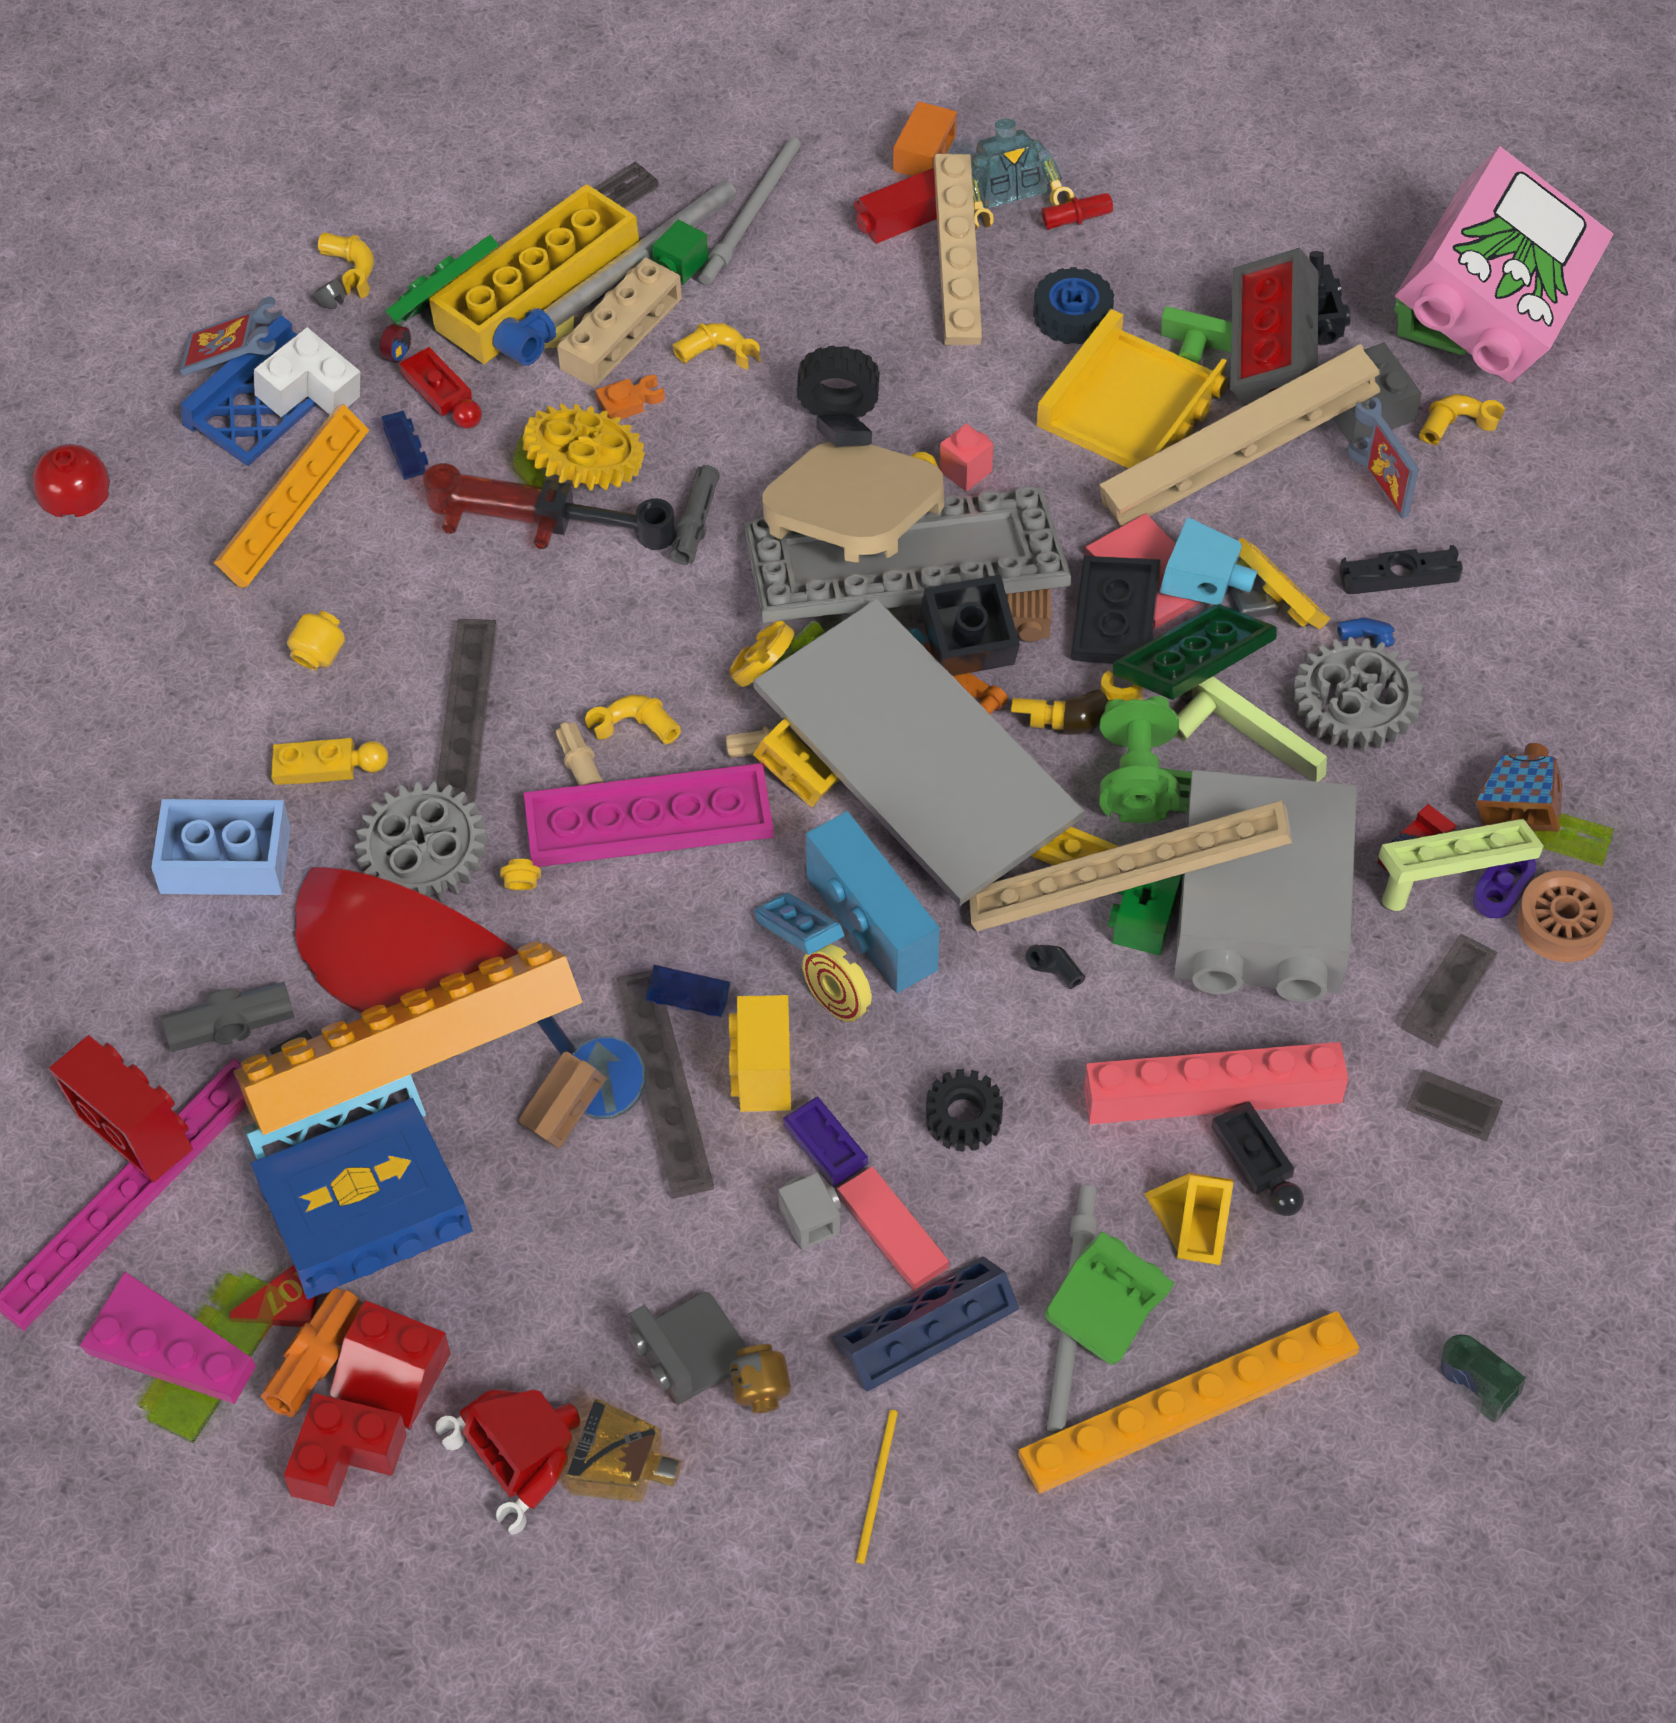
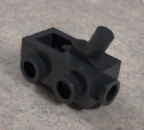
M1312 251L1309 253V260L1318 270V341L1321 344L1328 345L1337 341L1339 337H1344L1345 327L1349 326L1351 321L1350 310L1347 304L1343 305L1342 289L1339 278H1334L1330 264L1324 265V253Z

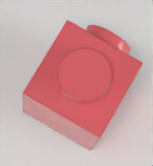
M966 423L940 443L939 469L943 475L967 492L992 472L994 443L991 442L987 435L976 431Z

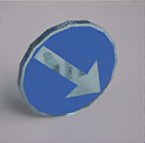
M614 1036L595 1037L581 1044L572 1054L579 1060H584L607 1077V1080L583 1115L597 1120L614 1119L630 1111L640 1100L646 1085V1066L640 1052L628 1041Z

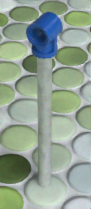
M722 181L544 310L533 308L526 313V317L522 321L514 317L504 319L495 330L493 336L494 347L524 366L533 364L542 354L545 343L550 342L556 337V328L621 282L631 268H635L645 257L651 260L653 258V244L678 219L693 227L698 226L734 200L737 196L736 189L729 181Z

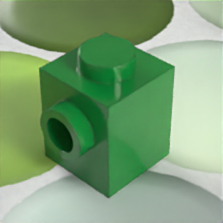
M678 219L653 244L654 262L679 274L681 284L684 285L708 260L707 234Z

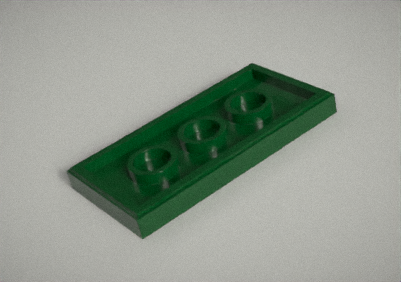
M1221 604L1213 605L1113 663V675L1174 700L1276 640L1277 627Z

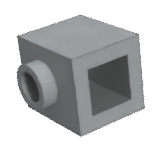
M818 1172L808 1177L799 1176L793 1178L783 1188L778 1189L779 1209L801 1250L841 1233V1216L838 1211L841 1208L839 1198L832 1185H824Z

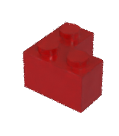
M314 1393L283 1475L290 1495L334 1507L349 1465L392 1476L407 1436L401 1414Z

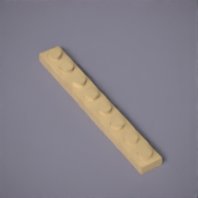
M1281 800L991 883L969 899L971 923L976 931H981L1292 843L1287 808Z

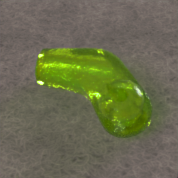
M522 433L513 453L512 466L517 475L531 490H537L544 485L546 478L541 468L536 469L534 467L535 460H528L526 458L528 451L522 449L524 443L522 441L524 433Z

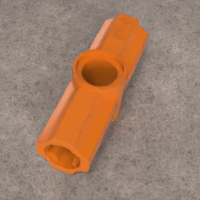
M334 1288L327 1294L310 1322H306L298 1331L283 1354L285 1357L284 1361L275 1371L260 1396L264 1399L268 1408L279 1415H287L291 1418L298 1412L317 1381H321L340 1355L341 1344L362 1307L356 1295L347 1289Z

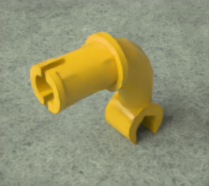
M327 232L321 233L318 240V250H320L319 253L321 255L344 258L349 263L355 264L354 269L348 270L342 276L347 296L352 288L357 287L360 298L366 297L370 293L368 278L374 266L372 250L358 235L344 237Z
M700 323L697 325V330L673 344V352L683 364H686L709 348L711 350L715 349L718 345H725L736 353V363L741 368L749 369L746 356H753L760 363V346L758 342L750 338L744 339L735 328L725 323Z
M1453 394L1443 397L1439 401L1432 402L1429 406L1430 414L1420 431L1419 438L1421 441L1433 446L1438 445L1449 424L1454 423L1460 415H1468L1475 418L1477 425L1483 430H1496L1505 408L1496 400L1481 402L1468 395Z
M631 694L621 697L606 708L594 707L590 709L585 717L587 729L592 728L595 724L602 723L594 728L597 739L610 737L614 732V724L628 717L636 718L639 724H646L665 745L674 742L681 733L680 725L663 709L662 701L659 698H651L646 695Z

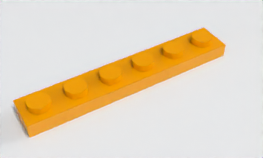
M345 404L334 409L213 562L238 587H247L368 433L369 429Z

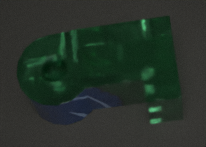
M1459 1334L1452 1336L1443 1346L1440 1362L1442 1374L1447 1380L1455 1384L1465 1385L1483 1400L1480 1412L1495 1424L1522 1394L1526 1377L1469 1335Z

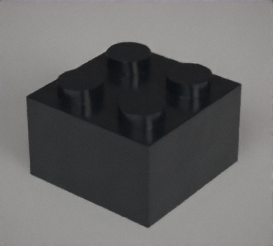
M1001 574L924 588L920 610L932 656L952 676L1015 665L1020 644Z

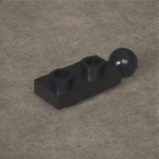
M1250 1101L1213 1118L1212 1129L1254 1193L1258 1194L1269 1188L1271 1190L1269 1203L1277 1214L1292 1216L1298 1213L1304 1204L1303 1192L1295 1183L1285 1181L1293 1177L1294 1167Z

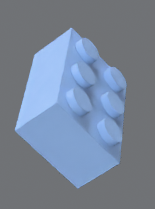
M162 799L151 866L160 894L282 895L291 830L284 800Z

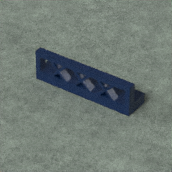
M983 1256L833 1336L832 1339L836 1348L850 1360L860 1386L868 1392L1019 1310V1306L1006 1272Z

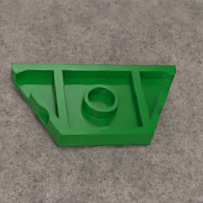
M490 234L457 259H454L452 255L448 256L434 268L435 271L428 277L422 275L407 287L408 291L401 295L398 301L386 309L385 312L394 323L402 326L430 305L429 298L479 263L488 254L495 251L499 244Z

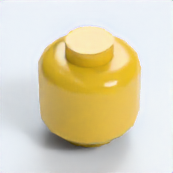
M320 611L318 615L313 613L303 614L287 639L288 648L291 650L290 657L299 665L316 671L319 667H329L346 640L343 631L338 627L340 621L325 611Z

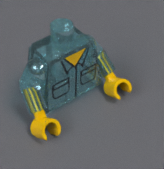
M1006 118L995 122V136L982 139L977 143L976 154L971 159L975 228H979L977 220L979 214L983 216L986 227L992 226L994 217L987 208L1046 193L1047 186L1052 188L1049 199L1054 206L1060 204L1057 200V195L1060 191L1066 194L1068 202L1074 197L1071 189L1062 187L1060 183L1062 176L1052 154L1038 139H1031L1025 130H1016V122L1014 120Z

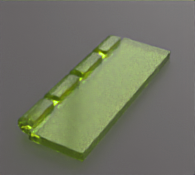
M227 1273L210 1297V1301L213 1304L221 1307L220 1311L218 1312L217 1309L205 1305L196 1320L251 1357L273 1325L272 1319L289 1293L247 1273L243 1275L241 1280L239 1277ZM267 1285L257 1319L229 1318L230 1311ZM155 1378L139 1401L138 1406L150 1413L147 1417L148 1422L186 1441L194 1443L222 1400Z

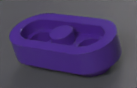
M1535 859L1488 867L1474 891L1473 904L1476 910L1489 918L1507 916L1523 895L1526 887L1533 880L1536 870ZM1507 870H1516L1519 873V875H1512L1510 872H1507ZM1487 898H1496L1500 903L1491 902Z

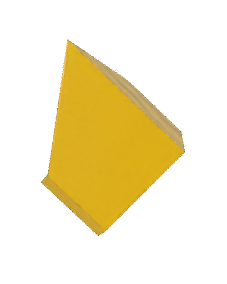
M1188 1173L1144 1193L1178 1252V1259L1221 1265L1234 1179Z

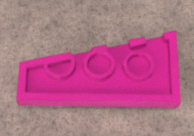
M124 1272L80 1344L85 1353L96 1358L232 1404L236 1403L256 1368V1364L249 1355L127 1272Z

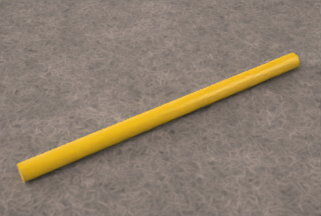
M889 1410L856 1558V1563L865 1564L898 1415L896 1410Z

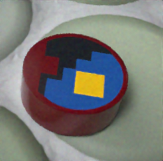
M391 324L384 330L379 346L381 356L384 359L396 363L402 360L411 345L409 329Z

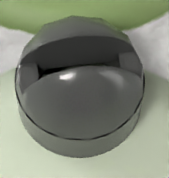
M337 278L313 293L317 301L327 309H336V301L342 305L345 299V291Z

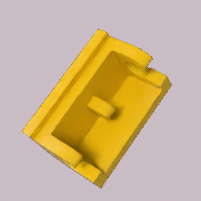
M784 718L761 741L753 755L807 805L813 808L840 779L820 758L788 730L790 723Z

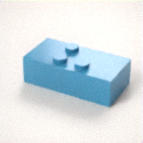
M846 811L807 832V878L849 931V939L854 949L860 955L866 953L896 993L938 971L940 927L849 812Z

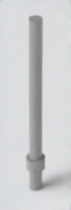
M792 137L788 140L722 242L713 247L708 255L709 262L699 275V281L702 284L711 285L719 271L725 269L733 258L732 251L800 149L801 142L797 138Z
M1084 1185L1080 1187L1077 1214L1071 1218L1069 1236L1073 1239L1069 1270L1082 1249L1096 1236L1097 1220L1094 1218L1097 1189L1093 1186ZM1060 1330L1047 1431L1052 1433L1060 1432L1066 1427L1077 1341L1062 1330Z

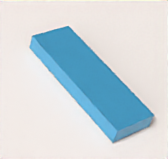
M789 892L768 901L754 910L757 921L762 926L807 955L844 937L840 923Z

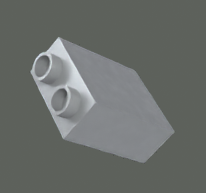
M1192 770L1185 828L1282 800L1288 811L1292 843L1182 874L1174 978L1190 979L1195 987L1211 994L1233 993L1239 990L1242 985L1276 988L1281 997L1298 1003L1318 1001L1325 997L1327 993H1341L1351 946L1357 785Z

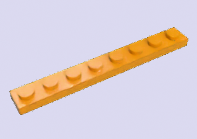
M1335 1311L1019 1449L1018 1456L1038 1494L1357 1355L1360 1347L1340 1313Z

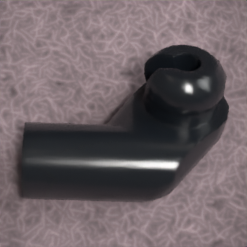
M1033 945L1026 951L1025 960L1033 970L1058 974L1069 989L1084 982L1085 975L1062 947Z

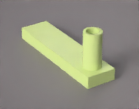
M1211 677L1192 688L1193 699L1177 715L1179 718V729L1175 736L1182 741H1186L1203 721L1214 712L1310 781L1319 782L1326 776L1327 756L1215 677Z
M1524 819L1382 844L1378 857L1390 873L1382 897V903L1390 910H1403L1414 881L1536 859L1540 857L1544 846Z

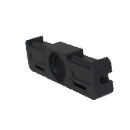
M1450 545L1449 550L1418 553L1417 549L1379 553L1378 558L1347 562L1345 557L1341 560L1339 574L1345 593L1352 595L1458 582L1461 578L1463 566L1461 561H1457L1459 555L1457 548L1454 545ZM1402 565L1407 567L1411 573L1399 576L1393 573L1390 568Z

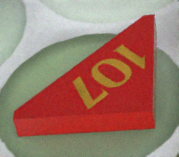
M292 1265L230 1311L229 1319L233 1324L302 1327L306 1322L309 1323L314 1316L318 1295L307 1300L296 1268Z

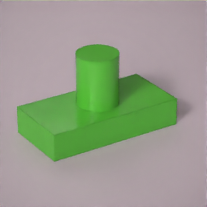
M1165 306L1161 320V336L1183 341L1179 356L1199 364L1204 347L1231 353V321Z

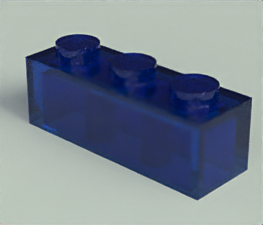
M404 410L381 416L385 435L403 479L406 480L426 474L425 465H428V459L425 451L420 452L419 448H422L419 436L413 435L415 429L412 419H407Z
M654 965L648 979L645 1000L660 1005L665 1004L678 1007L682 1010L701 1012L709 1016L722 1017L728 1001L730 982Z

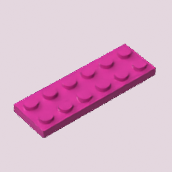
M763 763L523 792L531 861L537 867L774 838Z

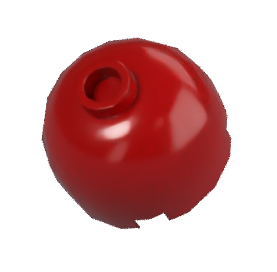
M59 445L48 450L39 458L33 472L34 493L43 510L53 516L63 517L62 514H75V517H81L97 510L107 500L110 478L104 463L95 452L82 445Z

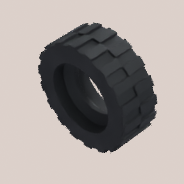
M834 345L815 349L814 352H809L805 355V359L800 362L797 398L801 401V406L804 409H808L809 413L813 415L853 414L855 417L865 416L868 411L874 409L875 403L878 401L880 378L878 365L872 361V357L869 355H865L861 350L851 349L848 346L835 347ZM838 378L851 381L856 385L850 388L839 389L828 387L820 382L826 379Z

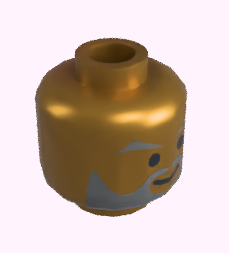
M771 1344L755 1345L738 1350V1357L729 1364V1374L736 1403L742 1406H751L753 1414L779 1409L778 1401L787 1397L791 1392V1383L784 1354L773 1350Z

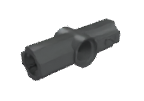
M285 982L245 993H240V991L235 989L219 990L208 996L205 1004L161 1016L171 1053L214 1040L223 1045L233 1043L232 1039L237 1038L238 1041L246 1039L253 1029L295 1018Z

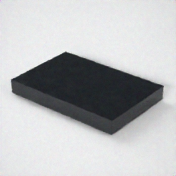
M1084 556L1071 649V659L1073 661L1113 664L1118 659L1152 641L1161 571L1160 559Z

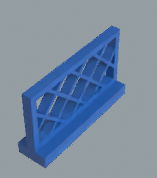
M282 315L267 327L269 330L268 335L265 338H259L264 343H269L272 340L276 342L272 353L267 355L247 353L229 360L181 403L182 425L192 432L198 429L247 466L251 465L317 405L308 397L303 403H298L283 415V421L278 426H261V414L277 413L267 405H260V399L256 396V405L233 406V399L238 394L255 393L254 383H252L254 381V369L298 335L292 331V322ZM230 415L231 427L214 428L207 423L213 416ZM234 415H257V427H235ZM258 436V444L249 452H246L236 444L235 437Z

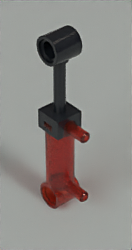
M439 463L431 466L423 476L428 507L434 513L446 515L442 529L448 534L456 532L462 514L466 512L538 524V530L533 543L539 549H546L548 547L552 533L564 535L570 518L635 529L640 544L650 550L665 549L675 540L674 510L671 504L659 498L645 500L638 506L636 514L573 504L572 487L569 483L545 480L543 487L461 474L455 466L448 463Z

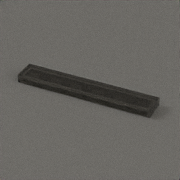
M458 619L437 786L439 792H442L448 785H451L455 796L464 792L469 803H476L497 635V620Z
M657 969L616 978L633 1049L637 1052L643 1066L642 1084L671 1197L675 1199L714 1190L712 1175Z

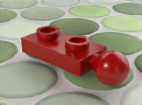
M430 347L399 363L400 373L442 417L452 411L454 422L461 428L471 429L479 424L482 418V410L478 403L472 400L471 389Z

